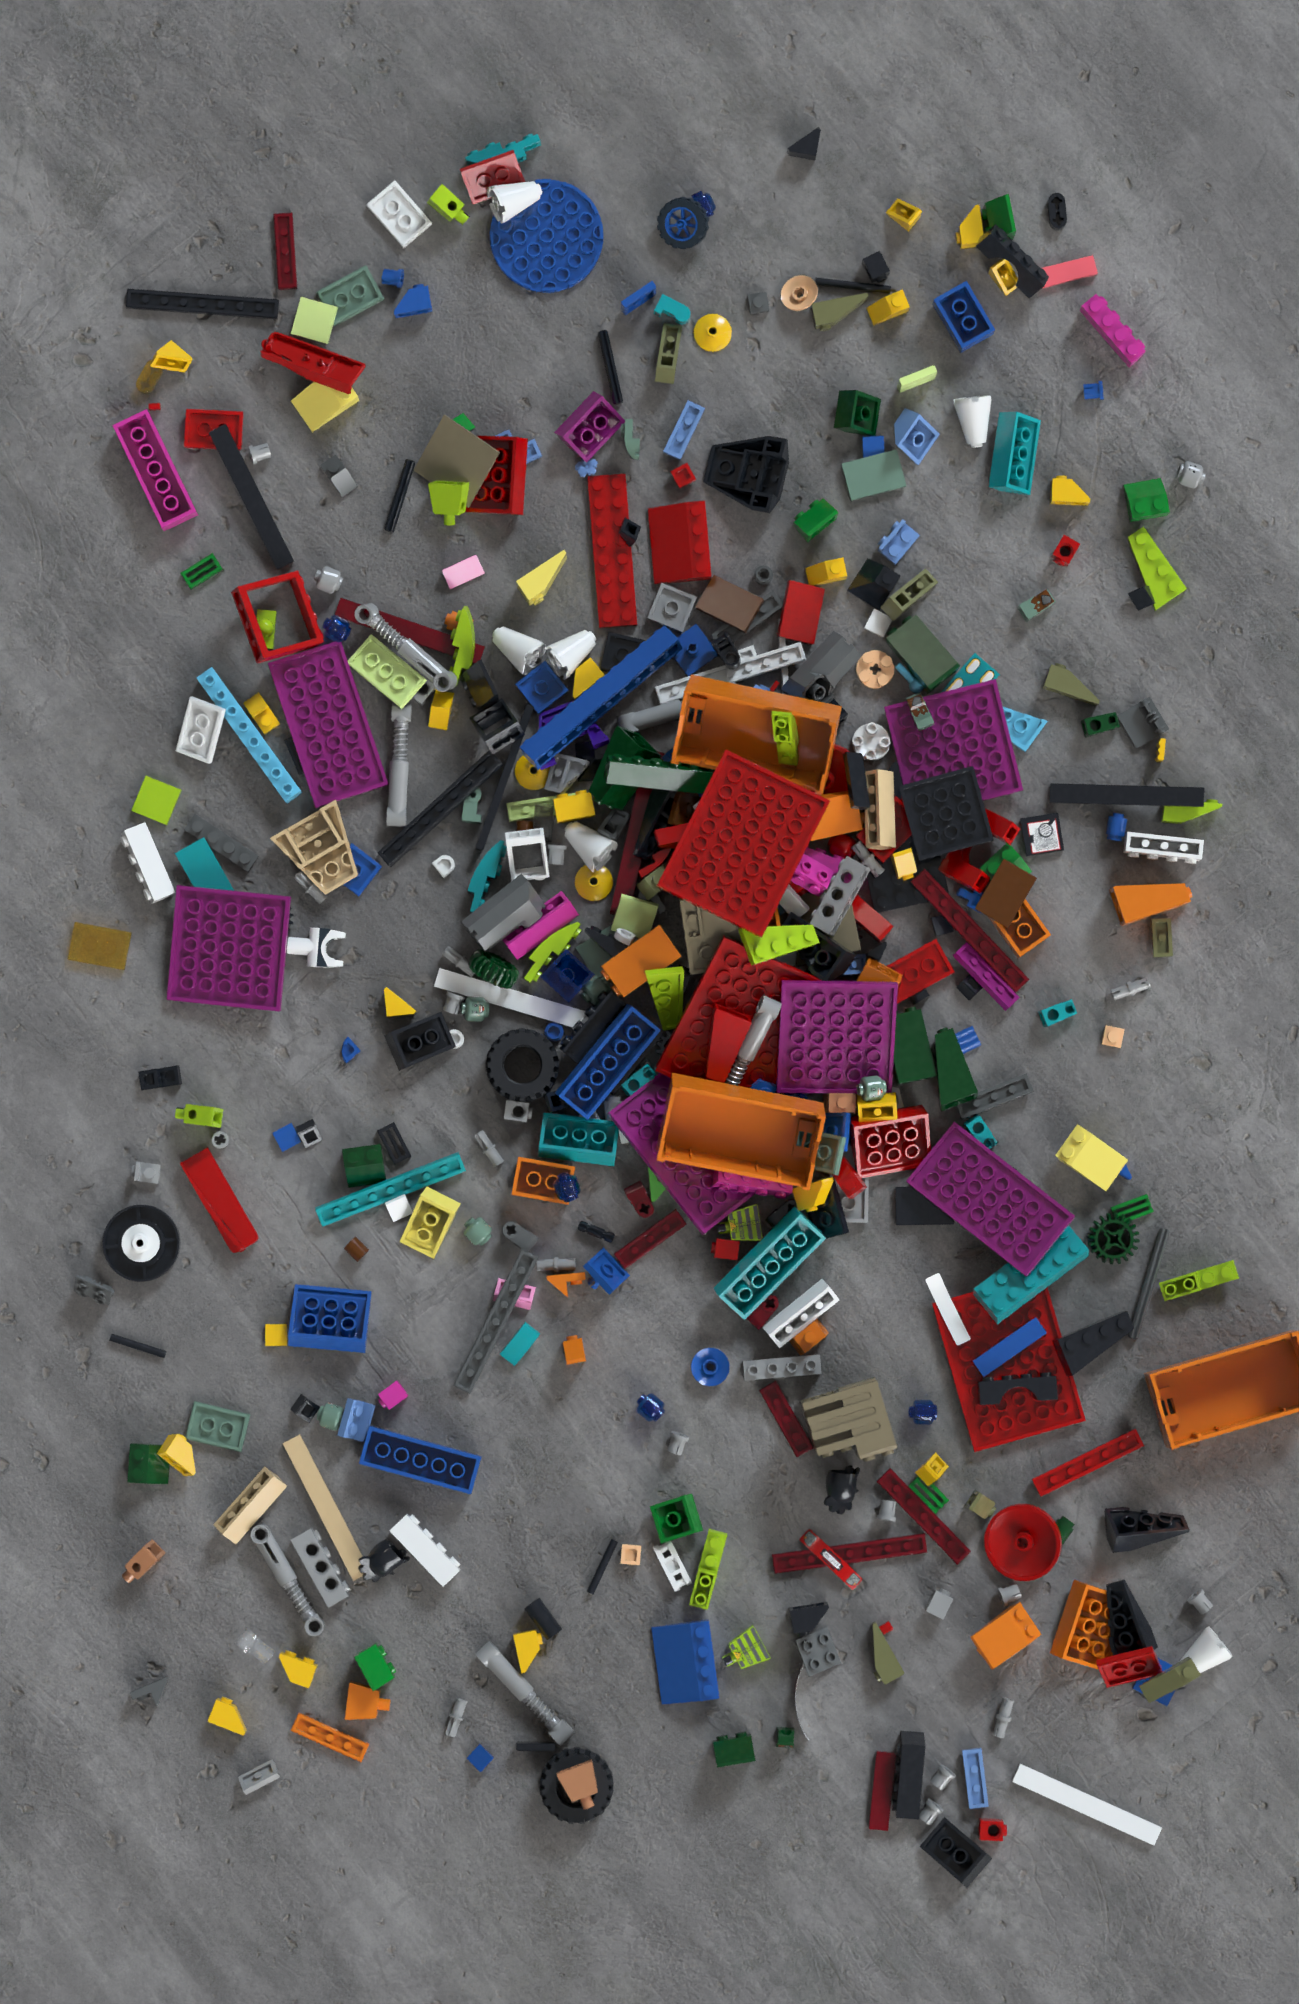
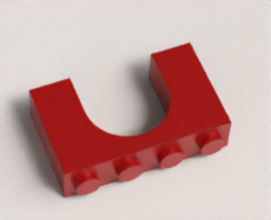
M985 808L993 837L1011 845L1020 828L1012 821ZM973 846L948 853L938 870L945 874L946 877L981 894L990 877L982 870L970 865L969 854Z

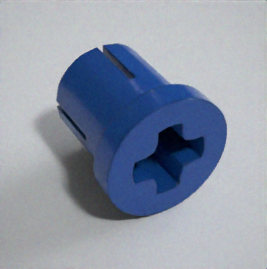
M384 269L382 284L402 288L404 269Z
M1098 381L1099 383L1083 384L1085 400L1096 398L1104 400L1102 381Z

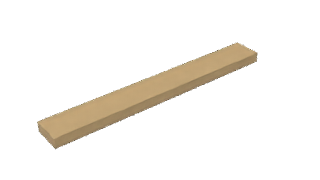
M301 1435L284 1442L283 1445L352 1580L354 1581L362 1577L363 1573L359 1572L358 1567L361 1565L359 1558L363 1557Z

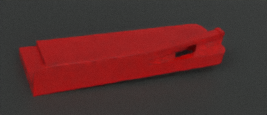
M273 332L268 339L263 340L261 343L263 348L262 351L260 350L262 358L278 363L305 377V379L346 394H351V386L366 367L365 363L279 332Z
M207 1147L187 1160L180 1162L181 1167L230 1251L233 1253L243 1252L246 1247L256 1243L259 1239L258 1233L209 1148Z

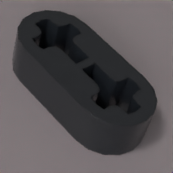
M1053 193L1047 202L1049 224L1052 229L1061 230L1067 223L1065 198L1060 193ZM1054 198H1057L1058 201H1061V203H1059L1057 210L1055 208V204L1051 203L1054 201ZM1058 213L1059 219L1063 220L1060 223V225H1057L1056 222H1053V220L1056 219V214Z

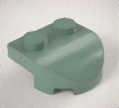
M625 419V424H621V437L625 440L626 452L633 460H639L640 439L633 438V419Z

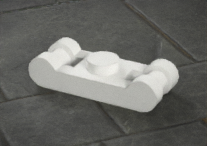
M672 1541L653 1547L675 1592L684 1585L692 1584ZM669 1550L671 1555L664 1558L662 1553ZM681 1573L683 1578L676 1581L674 1576Z

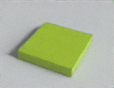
M145 776L131 811L168 825L182 790Z

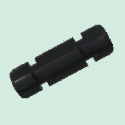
M580 1221L578 1225L579 1231L588 1232L587 1234L599 1239L603 1238L604 1241L612 1243L614 1239V1233L606 1232L605 1229L595 1225H588L584 1221Z

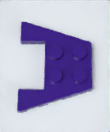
M571 702L540 713L539 728L549 723L555 715L561 713ZM596 723L592 724L578 736L580 737L588 733L594 749L607 745L610 742L608 736L601 731ZM553 757L540 770L556 765L555 758Z

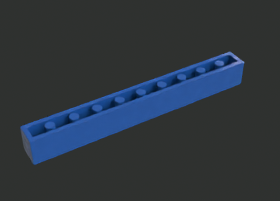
M665 625L661 629L656 630L648 640L642 642L636 650L626 655L623 661L613 666L592 687L583 691L580 697L574 702L569 703L561 713L555 715L549 723L539 728L537 733L531 738L526 739L520 746L524 757L539 770L682 650L679 639Z

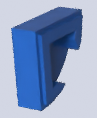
M349 1037L344 1040L342 1045V1057L346 1064L360 1052V1049Z

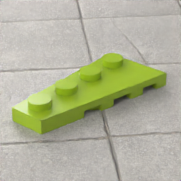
M1144 526L1127 537L1145 585L1150 587L1155 600L1153 608L1156 611L1187 588Z
M813 925L768 926L762 938L742 928L738 929L751 966L820 943Z
M683 966L645 970L663 1030L675 1029L683 1013Z

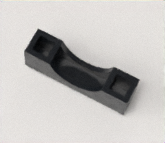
M996 224L978 240L976 247L988 259L1002 258L1015 266L1018 272L1016 286L1028 298H1031L1045 286L1049 278L1045 270L1040 268Z
M1051 1372L1040 1373V1377H1032V1374H1020V1378L1013 1379V1375L1001 1376V1380H994L993 1377H982V1381H977L979 1405L1000 1404L1003 1395L1014 1387L1029 1389L1038 1401L1058 1399L1056 1376H1051Z

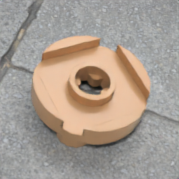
M879 650L864 653L857 662V677L864 686L871 689H879L886 686L894 675L892 658ZM874 664L878 665V668L881 669V672H877L876 675L870 670V667H873Z

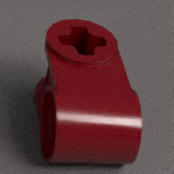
M640 1180L623 1189L639 1216L649 1218L653 1215V1204ZM643 1204L650 1206L648 1214L640 1212Z
M770 1294L766 1298L769 1300L773 1298L775 1300V1307L770 1306L767 1308V1302L764 1300L746 1318L758 1330L778 1308L779 1301L775 1295Z

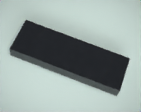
M845 752L843 759L850 807L867 810L870 808L863 754Z

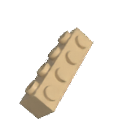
M880 769L866 771L865 775L870 808L865 810L866 848L877 850L896 848L894 774L892 771Z
M264 1467L213 1525L222 1535L237 1544L284 1491L287 1485L276 1474Z

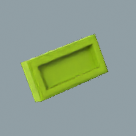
M257 609L256 619L267 649L274 650L277 611Z

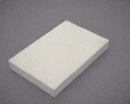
M395 180L366 204L368 209L403 249L432 225V222Z
M189 697L175 751L208 764L212 763L226 709L195 697Z

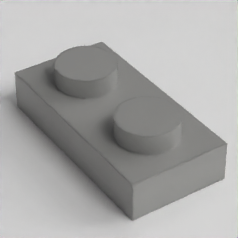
M271 1759L239 1776L238 1779L243 1792L247 1795L280 1778L275 1762Z

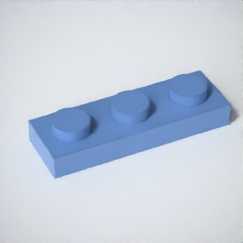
M689 400L687 401L663 453L681 460L704 413V407Z
M982 1749L962 1750L969 1809L989 1807Z

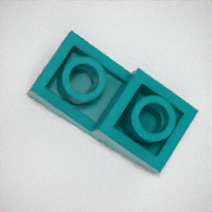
M524 1322L513 1335V1338L501 1350L500 1355L515 1366L536 1341L540 1333Z

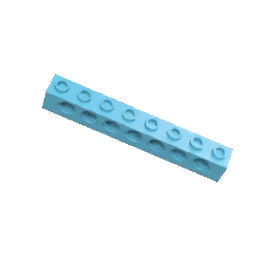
M211 667L198 676L197 680L215 705L226 709L225 719L284 801L288 804L301 795L302 791L215 670Z

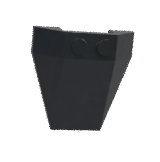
M765 436L712 445L703 482L753 511L771 513L781 499L789 466L788 440Z

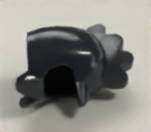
M849 1465L845 1470L828 1471L826 1477V1492L828 1496L824 1500V1505L829 1506L830 1512H837V1514L842 1515L845 1510L852 1509V1501L855 1494L859 1491L856 1489L857 1477L860 1472L859 1467H856L854 1470L853 1466Z
M385 1539L379 1542L370 1551L368 1556L359 1558L361 1565L358 1567V1570L363 1573L362 1576L365 1580L372 1578L373 1582H377L381 1577L389 1574L394 1575L393 1570L401 1564L408 1562L410 1557L406 1556V1550H398L392 1542Z

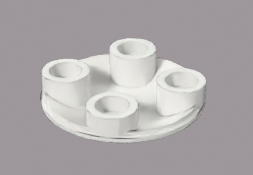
M871 722L862 725L855 731L852 738V746L855 753L863 754L864 760L876 761L887 754L890 748V736L882 726Z

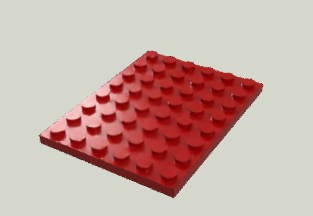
M725 750L657 887L762 938L830 800Z
M723 935L655 1067V1071L670 1078L672 1073L708 1080L705 1074L712 1012L715 1003L750 1016L752 1021L758 1002L763 995L780 1002L781 980H821L775 958L751 966L744 944ZM780 1011L777 1018L772 1021L754 1060L744 1070L745 1074L742 1075L743 1078L740 1079L741 1082L738 1086L751 1088L752 1084L758 1079L776 1084Z
M1048 1287L998 1325L975 1298L973 1292L952 1297L951 1300L970 1336L969 1341L960 1345H956L936 1302L932 1303L974 1452L1086 1421L1073 1376H1066L1052 1341L1061 1337V1332ZM1036 1317L1047 1333L985 1377L1001 1380V1376L1013 1375V1379L1020 1378V1374H1032V1377H1040V1373L1051 1372V1376H1056L1058 1399L1038 1401L1029 1389L1014 1387L1003 1395L1000 1404L979 1405L977 1381H982L983 1376L972 1361Z

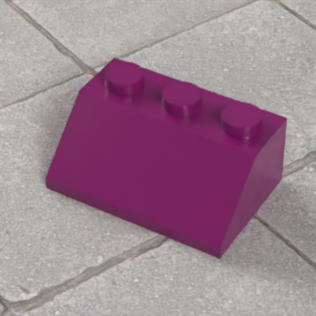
M593 391L554 433L587 463L621 427V424L625 423V420L602 395Z

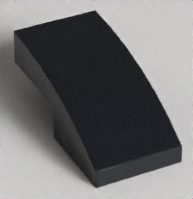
M179 1065L138 1072L141 1091L182 1084Z

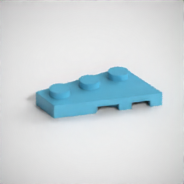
M1003 707L1011 742L1026 752L1048 721Z

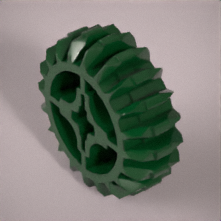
M477 949L469 959L468 965L473 973H476L477 976L494 986L508 989L512 988L518 980V969L511 962L493 952L487 951L485 953L482 949Z
M1114 1212L1113 1218H1111L1109 1213H1106V1220L1099 1216L1101 1223L1093 1221L1094 1225L1097 1226L1096 1229L1089 1227V1230L1094 1232V1234L1087 1235L1088 1238L1093 1239V1241L1088 1242V1245L1095 1246L1090 1251L1092 1253L1098 1251L1095 1256L1097 1259L1103 1255V1263L1109 1258V1264L1112 1265L1114 1259H1116L1118 1264H1121V1257L1128 1261L1126 1254L1134 1255L1130 1251L1131 1248L1134 1250L1138 1249L1137 1246L1133 1245V1242H1140L1139 1239L1134 1238V1236L1139 1235V1232H1132L1136 1225L1132 1224L1129 1226L1132 1221L1130 1218L1124 1222V1214L1117 1219L1118 1214ZM1109 1223L1122 1224L1114 1231H1109L1104 1227ZM1125 1229H1127L1129 1234L1127 1246L1121 1241V1236ZM1100 1231L1106 1237V1241L1103 1244L1102 1248H1100L1098 1244V1235ZM1106 1232H1108L1110 1235L1112 1234L1113 1236L1117 1234L1116 1238L1118 1239V1242L1121 1243V1245H1119L1117 1242L1115 1243L1114 1241L1110 1243L1111 1239L1109 1238V1235L1106 1234ZM1112 1246H1118L1123 1250L1117 1254L1106 1253Z

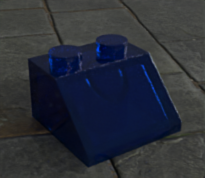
M565 949L540 978L569 1004L595 974L570 951Z

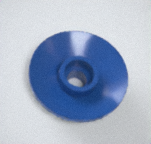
M716 1348L700 1350L696 1353L691 1363V1371L694 1378L705 1386H716L722 1383L728 1376L730 1369L727 1356ZM708 1363L714 1365L713 1370L710 1371L706 1368Z

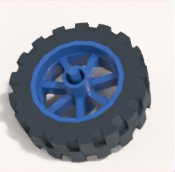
M680 197L669 201L661 208L660 215L657 217V229L660 230V237L664 238L667 245H671L675 249L680 248L684 250L699 244L706 237V232L709 229V217L706 216V209L702 208L700 202H696L690 197ZM681 209V218L674 213L676 210ZM685 210L689 211L691 215L685 217ZM671 216L677 220L676 223L670 224ZM693 216H694V219H695L696 224L690 223V219H691ZM687 226L695 228L692 234H690ZM672 227L678 228L677 233L672 230ZM682 229H684L687 237H680Z

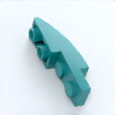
M529 134L518 143L515 141L508 143L504 149L500 142L496 144L492 142L487 144L483 150L469 152L468 156L465 157V161L469 166L514 150L519 163L527 160L525 152L541 146V140L538 134L534 136Z
M502 840L487 852L472 876L467 890L468 893L474 894L470 913L485 903V900L482 899L483 894L488 892L490 881H487V879L495 880L496 875L500 876L502 865L499 863L501 857L505 858L507 846H504L505 842Z

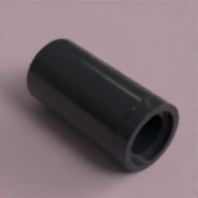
M540 1597L524 1608L546 1640H549L562 1630Z

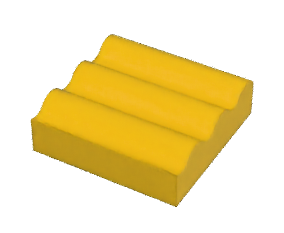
M1160 738L1156 744L1158 748L1156 751V762L1164 760L1166 743L1164 738Z
M265 1324V1346H287V1324Z

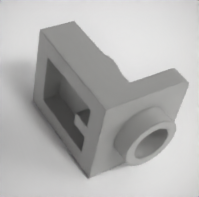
M136 1162V1165L132 1166L131 1176L134 1177V1181L159 1184L161 1165Z

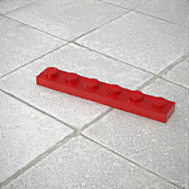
M1136 1428L1033 1478L1032 1481L1041 1497L1143 1447L1144 1444Z

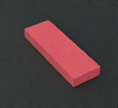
M1093 255L1043 267L1042 269L1049 276L1043 288L1097 275L1098 272Z

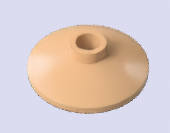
M795 276L784 284L781 291V300L790 310H804L810 307L816 300L818 294L817 285L808 276Z

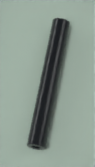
M111 1334L109 1341L165 1358L167 1353L165 1350L115 1334Z
M610 1540L587 1589L588 1593L594 1595L618 1544L617 1541Z

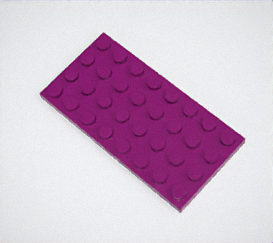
M341 640L269 662L268 667L315 808L325 806L334 800L338 802L389 785Z
M659 1073L653 1080L647 1082L607 1114L699 1232L704 1235L756 1193H740L734 1189L721 1190L719 1187L712 1186L714 1172L712 1169L666 1160L664 1162L657 1161L656 1145L671 1080L670 1077Z
M953 1122L906 1181L1026 1277L1075 1218L1071 1212L955 1122Z

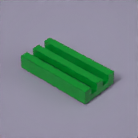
M212 553L180 574L192 590L223 569ZM211 559L214 561L208 566L201 569L200 571L193 574L192 576H186L187 574L191 573L192 571L207 563ZM214 566H217L216 569H214L213 571L209 572L208 574H206L205 576L201 577L200 579L191 584L190 581L194 580L195 578L210 570Z
M1147 1194L1111 1207L1114 1214L1116 1209L1143 1199L1145 1200L1143 1204L1117 1213V1219H1119V1216L1122 1214L1125 1215L1147 1206L1148 1210L1124 1219V1222L1128 1218L1134 1220L1154 1211Z
M917 1476L908 1486L936 1514L949 1499L932 1483L930 1485L931 1488L943 1499L940 1502L919 1481L921 1478ZM917 1483L938 1506L934 1507L914 1485Z

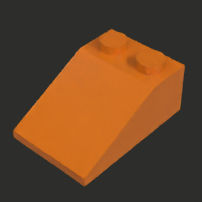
M1019 1602L1005 1609L970 1638L990 1668L994 1669L1033 1642L1041 1633Z

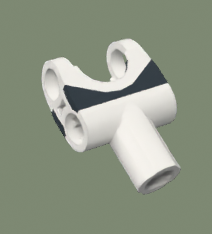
M310 928L309 938L288 937L287 954L307 955V966L343 967L344 961L330 958L326 948L332 940H337V938L345 939L346 933L326 928Z

